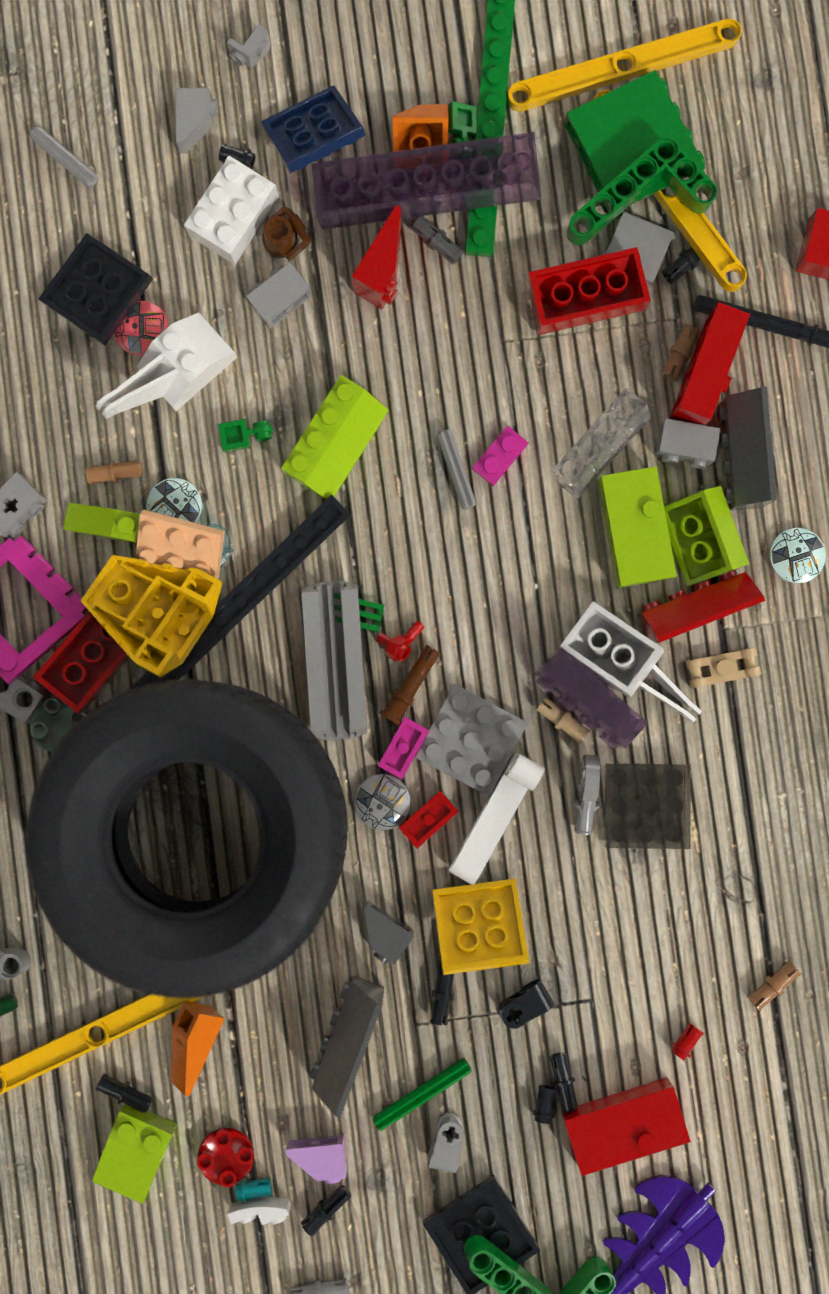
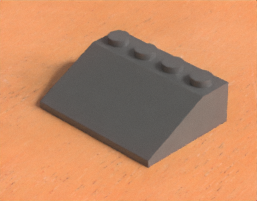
M354 975L350 983L346 981L339 997L344 999L341 1009L335 1008L329 1023L334 1026L331 1036L325 1034L319 1050L324 1055L321 1063L315 1061L309 1077L314 1079L312 1090L333 1115L341 1118L383 1005L384 987Z

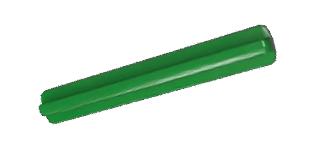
M465 1058L457 1061L374 1115V1125L379 1131H383L472 1072L470 1064Z

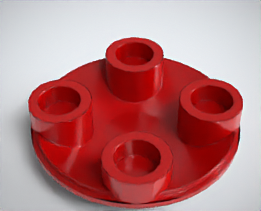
M220 1128L209 1133L201 1142L197 1154V1165L202 1174L209 1181L227 1188L232 1187L235 1183L246 1177L254 1161V1150L251 1141L244 1133L233 1128Z

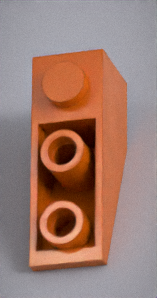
M184 1001L172 1028L170 1082L185 1096H190L225 1020L210 1005Z

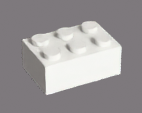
M228 156L184 224L189 237L236 265L279 198L276 184L231 156Z

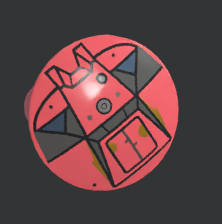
M137 301L115 331L114 336L118 344L126 352L134 355H144L151 342L169 327L168 320L164 312L157 305L148 301Z

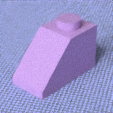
M344 1135L288 1141L286 1156L316 1181L334 1184L346 1178L347 1160Z

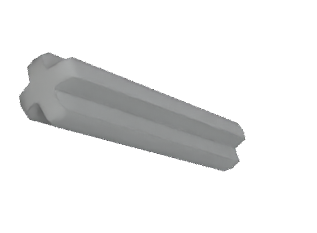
M35 126L30 131L29 136L85 186L92 188L98 182L97 175L42 127Z
M450 429L443 430L437 433V438L461 508L463 510L472 508L476 505V501L453 434Z

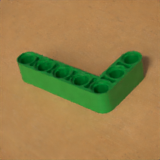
M663 137L656 141L573 214L567 228V238L574 245L586 244L660 178L690 211L697 214L704 213L710 208L716 198L717 187L677 141L670 137ZM658 152H666L670 158L664 159L659 156ZM645 170L648 172L649 177H641L637 171ZM677 172H684L689 179L679 178ZM624 188L628 191L629 195L622 196L617 193L616 189ZM696 193L705 194L707 200H700L697 198ZM603 206L607 209L608 213L599 214L595 207ZM577 224L584 225L587 231L585 233L577 232L574 226Z
M475 1235L470 1237L464 1244L465 1256L471 1271L498 1293L556 1294L485 1237ZM592 1257L581 1266L558 1294H611L615 1288L616 1281L605 1260L601 1257Z

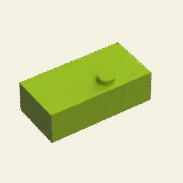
M657 466L601 476L597 480L616 589L666 581L677 577Z

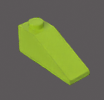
M68 503L63 530L137 544L140 514L111 508Z

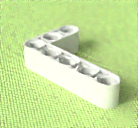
M514 752L448 872L469 884H475L528 789L533 791L545 771L544 767Z

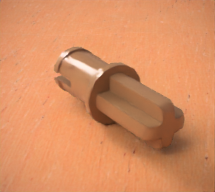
M139 460L122 463L110 461V464L86 467L85 473L89 485L107 481L117 483L120 479L142 476L143 467Z

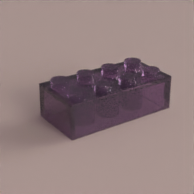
M562 647L555 649L534 673L538 677L536 683L546 692L554 691L559 696L557 701L568 711H577L580 714L578 720L587 728H592L593 730L596 728L602 734L599 738L611 748L616 749L620 747L626 749L648 724L645 719Z

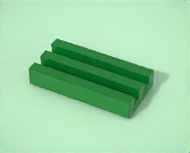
M333 593L334 599L341 600L340 594ZM359 599V605L378 609L377 614L359 610L361 617L375 620L374 625L360 622V628L378 632L385 605ZM334 604V609L341 611V606ZM335 616V622L342 623V617Z

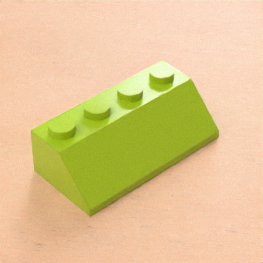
M340 375L281 470L286 476L324 500H327L331 495L335 497L388 414L389 409L364 388L345 376Z

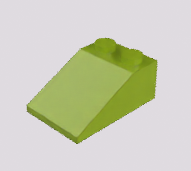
M125 1104L120 1110L108 1137L92 1182L143 1204L178 1124L148 1110L146 1113H143Z

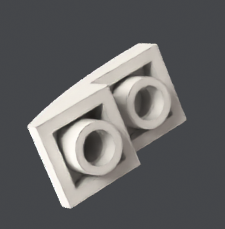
M281 1197L254 1198L247 1200V1203L237 1201L231 1203L227 1215L231 1225L240 1222V1224L248 1223L254 1220L256 1215L259 1216L262 1225L267 1223L275 1225L287 1218L291 1202L289 1199Z

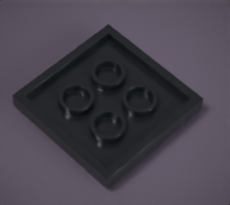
M86 233L38 300L105 346L153 281V278L138 266Z
M495 1175L490 1176L423 1220L425 1229L466 1294H475L488 1286L486 1282L471 1271L465 1256L464 1244L470 1237L475 1235L485 1237L519 1265L540 1252L538 1243Z

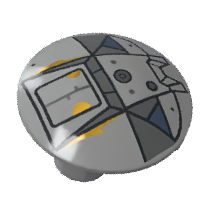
M377 774L369 777L359 786L355 795V809L361 821L370 828L389 830L401 824L408 815L410 795L406 786L396 777Z

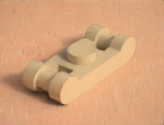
M756 647L685 661L686 668L690 669L692 680H689L691 689L762 675L760 666L757 667L755 656H758ZM744 658L746 669L738 670L737 660ZM702 666H707L708 677H702Z

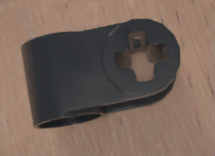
M536 979L504 999L499 1006V1014L507 1027L517 1029L532 1019L548 1012L554 1007L555 1003L542 981ZM510 1008L516 1011L517 1016L515 1018H512L508 1010Z

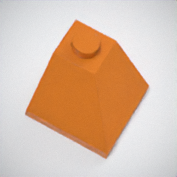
M421 104L393 115V172H448V104Z

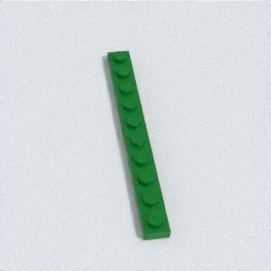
M515 0L487 1L466 255L493 257Z

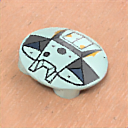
M170 478L159 482L153 487L147 498L148 511L193 523L198 521L203 509L201 497L197 489L188 481L179 478Z
M804 528L788 529L771 543V564L783 581L792 583L810 581L824 567L826 559L825 547L821 539L810 530Z

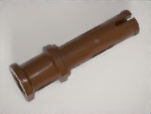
M428 645L425 646L400 688L392 691V698L384 710H380L379 714L397 726L401 725L400 720L407 708L409 706L412 707L414 704L413 697L437 658L441 655L437 650L432 649Z

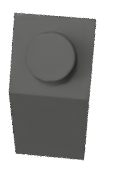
M368 900L365 904L364 912L371 949L375 951L373 955L385 964L390 961L395 965L413 939L414 931Z

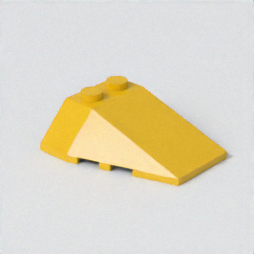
M112 555L81 599V602L136 665L158 677H162L183 664L212 620L221 591L222 581L197 568L189 567V569L173 567L172 564L163 563V565L148 563L146 560Z

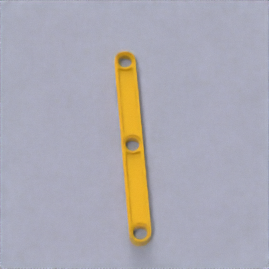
M731 18L525 79L512 84L509 88L508 104L514 111H525L648 74L654 70H661L724 51L737 44L742 29L736 20ZM724 28L732 29L735 33V38L731 40L723 38L721 30ZM621 59L628 60L632 68L628 71H621L617 67V62ZM516 91H524L528 99L523 103H518L513 99L512 95Z
M610 90L598 92L594 99L610 92ZM660 190L653 194L720 286L729 292L739 290L747 278L746 269L704 213L697 214L690 211L676 194L666 196ZM729 271L738 273L740 281L738 283H730L726 279V273Z
M147 994L0 1065V1078L2 1079L0 1095L180 1009L184 1001L195 1002L203 997L171 998ZM91 1027H101L104 1030V1038L99 1041L92 1039L90 1036Z

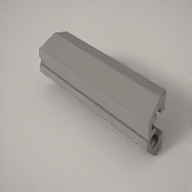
M346 581L317 582L302 588L301 592L310 730L316 738L327 741L355 739L367 733L358 585ZM333 593L340 594L341 600L334 599ZM334 604L340 605L341 611L335 610ZM335 616L342 617V623L335 622Z

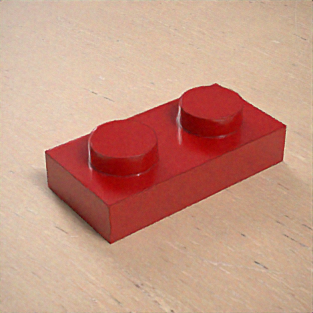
M440 790L401 824L399 829L418 849L459 811Z

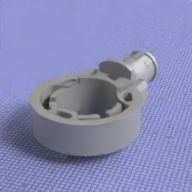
M583 755L579 784L577 785L579 796L572 803L577 809L574 831L581 835L592 834L594 812L600 809L601 805L597 801L600 783V758L597 755Z

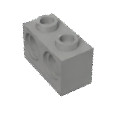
M19 676L9 685L7 691L3 692L0 689V708L22 723L30 724L33 714L50 695L44 692L45 687L34 679L27 681ZM27 692L33 698L32 704L29 707H26L22 701L24 694Z

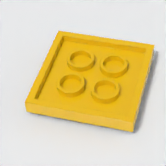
M516 878L433 890L444 975L529 963Z

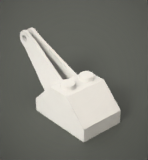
M198 312L172 323L155 338L137 365L139 371L118 388L102 397L97 402L96 408L99 411L104 410L102 415L105 418H109L120 412L163 397L177 411L237 358V355Z
M594 601L560 645L561 650L585 670L611 688L630 698L640 687L673 708L687 720L695 722L696 718L688 711L643 682L646 676L650 674L691 711L698 715L702 712L655 665L664 653V649Z

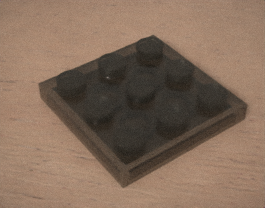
M605 763V848L690 849L691 765Z

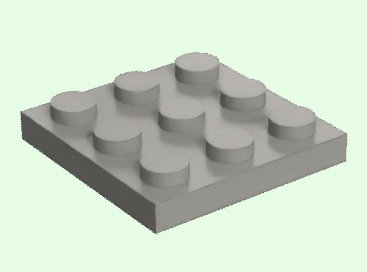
M454 684L415 758L489 797L528 722Z

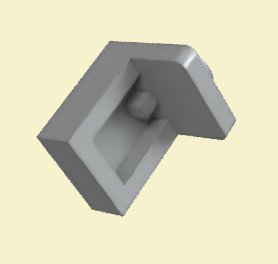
M260 24L257 25L243 46L232 38H229L226 42L230 58L238 65L243 66L245 64L250 69H253L260 57L264 58L270 49L268 30Z

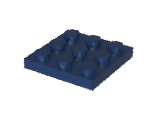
M335 85L261 121L266 134L290 173L301 170L308 164L327 157L332 152L346 145H351L358 139L366 136L363 126Z

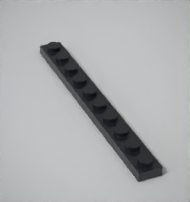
M331 495L216 605L212 620L183 664L162 677L147 671L130 688L135 689L143 685L162 681L180 680L342 525L351 514Z

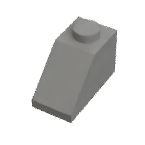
M176 88V144L181 154H186L213 128V116H218L217 99H213L210 88Z

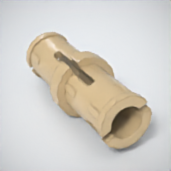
M547 696L536 709L537 712H540L555 724L554 728L558 731L560 729L577 741L579 745L591 731L571 716L572 713L567 710L565 712Z

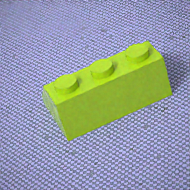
M721 486L702 490L664 507L670 541L687 587L749 565Z

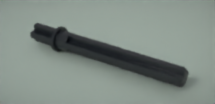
M698 295L695 299L693 310L709 315L716 304L720 302L750 313L747 326L807 342L808 346L815 344L829 348V330L818 328V324L813 326L703 295Z

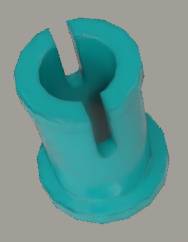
M270 1177L247 1182L242 1179L240 1183L235 1184L238 1202L243 1201V1203H247L249 1199L272 1196Z

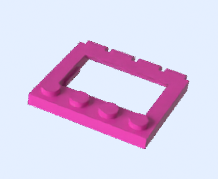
M24 536L18 537L15 541L9 538L0 545V568L10 561L63 617L20 654L0 634V677L8 685L14 682L71 633L85 617L84 613L88 611L82 604V597L78 592H75L69 598L67 597L74 588L59 573L48 578L55 569L40 553L31 559L29 558L36 552V549Z

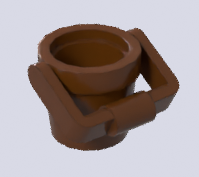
M282 207L265 222L262 242L269 255L275 258H286L290 261L310 245L311 239L299 216L291 208ZM298 235H299L300 238L302 239V242H301L299 245H298Z

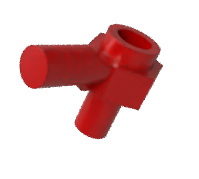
M416 620L406 634L397 635L392 639L381 633L377 637L376 642L386 648L385 652L388 658L395 662L398 660L404 661L411 651L409 644L416 639L425 627Z

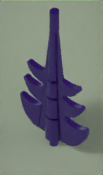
M659 1175L647 1178L635 1186L634 1191L637 1194L643 1195L655 1205L658 1210L657 1215L654 1217L642 1211H628L618 1215V1221L629 1226L638 1236L636 1244L623 1237H609L603 1240L604 1246L613 1250L622 1259V1263L613 1274L616 1284L611 1294H628L642 1282L647 1284L655 1294H666L665 1279L659 1268L662 1265H666L676 1272L681 1279L682 1285L687 1286L691 1276V1264L685 1249L687 1244L694 1245L701 1250L708 1259L711 1268L717 1265L723 1254L725 1243L723 1224L717 1211L708 1202V1199L716 1190L708 1182L698 1191L683 1179L675 1176Z

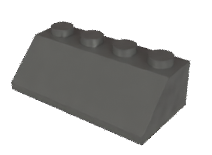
M767 387L727 395L717 406L718 421H722L723 432H720L719 443L721 449H724L725 459L722 460V474L727 476V487L724 488V496L727 503H729L730 510L763 508L777 500Z

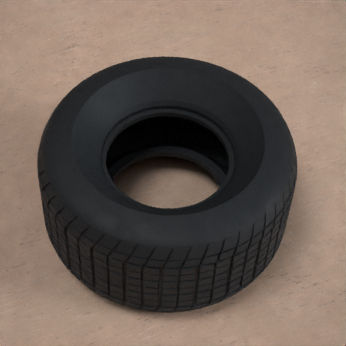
M171 680L143 685L109 699L88 713L64 736L47 760L37 781L27 818L26 852L31 883L47 921L60 940L77 958L103 977L126 988L161 997L194 998L221 994L243 987L245 984L248 985L279 967L280 963H284L295 953V949L298 950L320 922L336 889L345 860L348 834H346L348 822L345 798L337 772L321 743L303 722L279 703L252 690L221 682ZM179 762L200 763L224 772L244 789L255 807L261 832L258 860L247 882L233 893L224 897L208 901H190L171 896L157 888L145 877L133 857L129 843L128 826L134 801L147 781L157 772L171 764Z

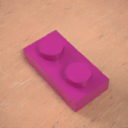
M507 425L472 470L494 487L528 446L529 442Z
M405 717L378 766L403 779L429 730Z

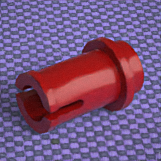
M688 1022L687 1027L676 1043H671L673 1047L670 1051L685 1061L687 1057H691L690 1052L704 1033Z

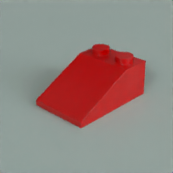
M398 205L392 210L352 275L354 294L383 310L386 303L390 305L398 293L396 286L398 283L397 274L402 228L401 207Z

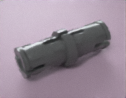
M423 215L417 218L412 225L411 230L429 244L428 247L432 251L436 250L442 254L452 265L463 255L464 250L446 236L447 233L443 229H437Z

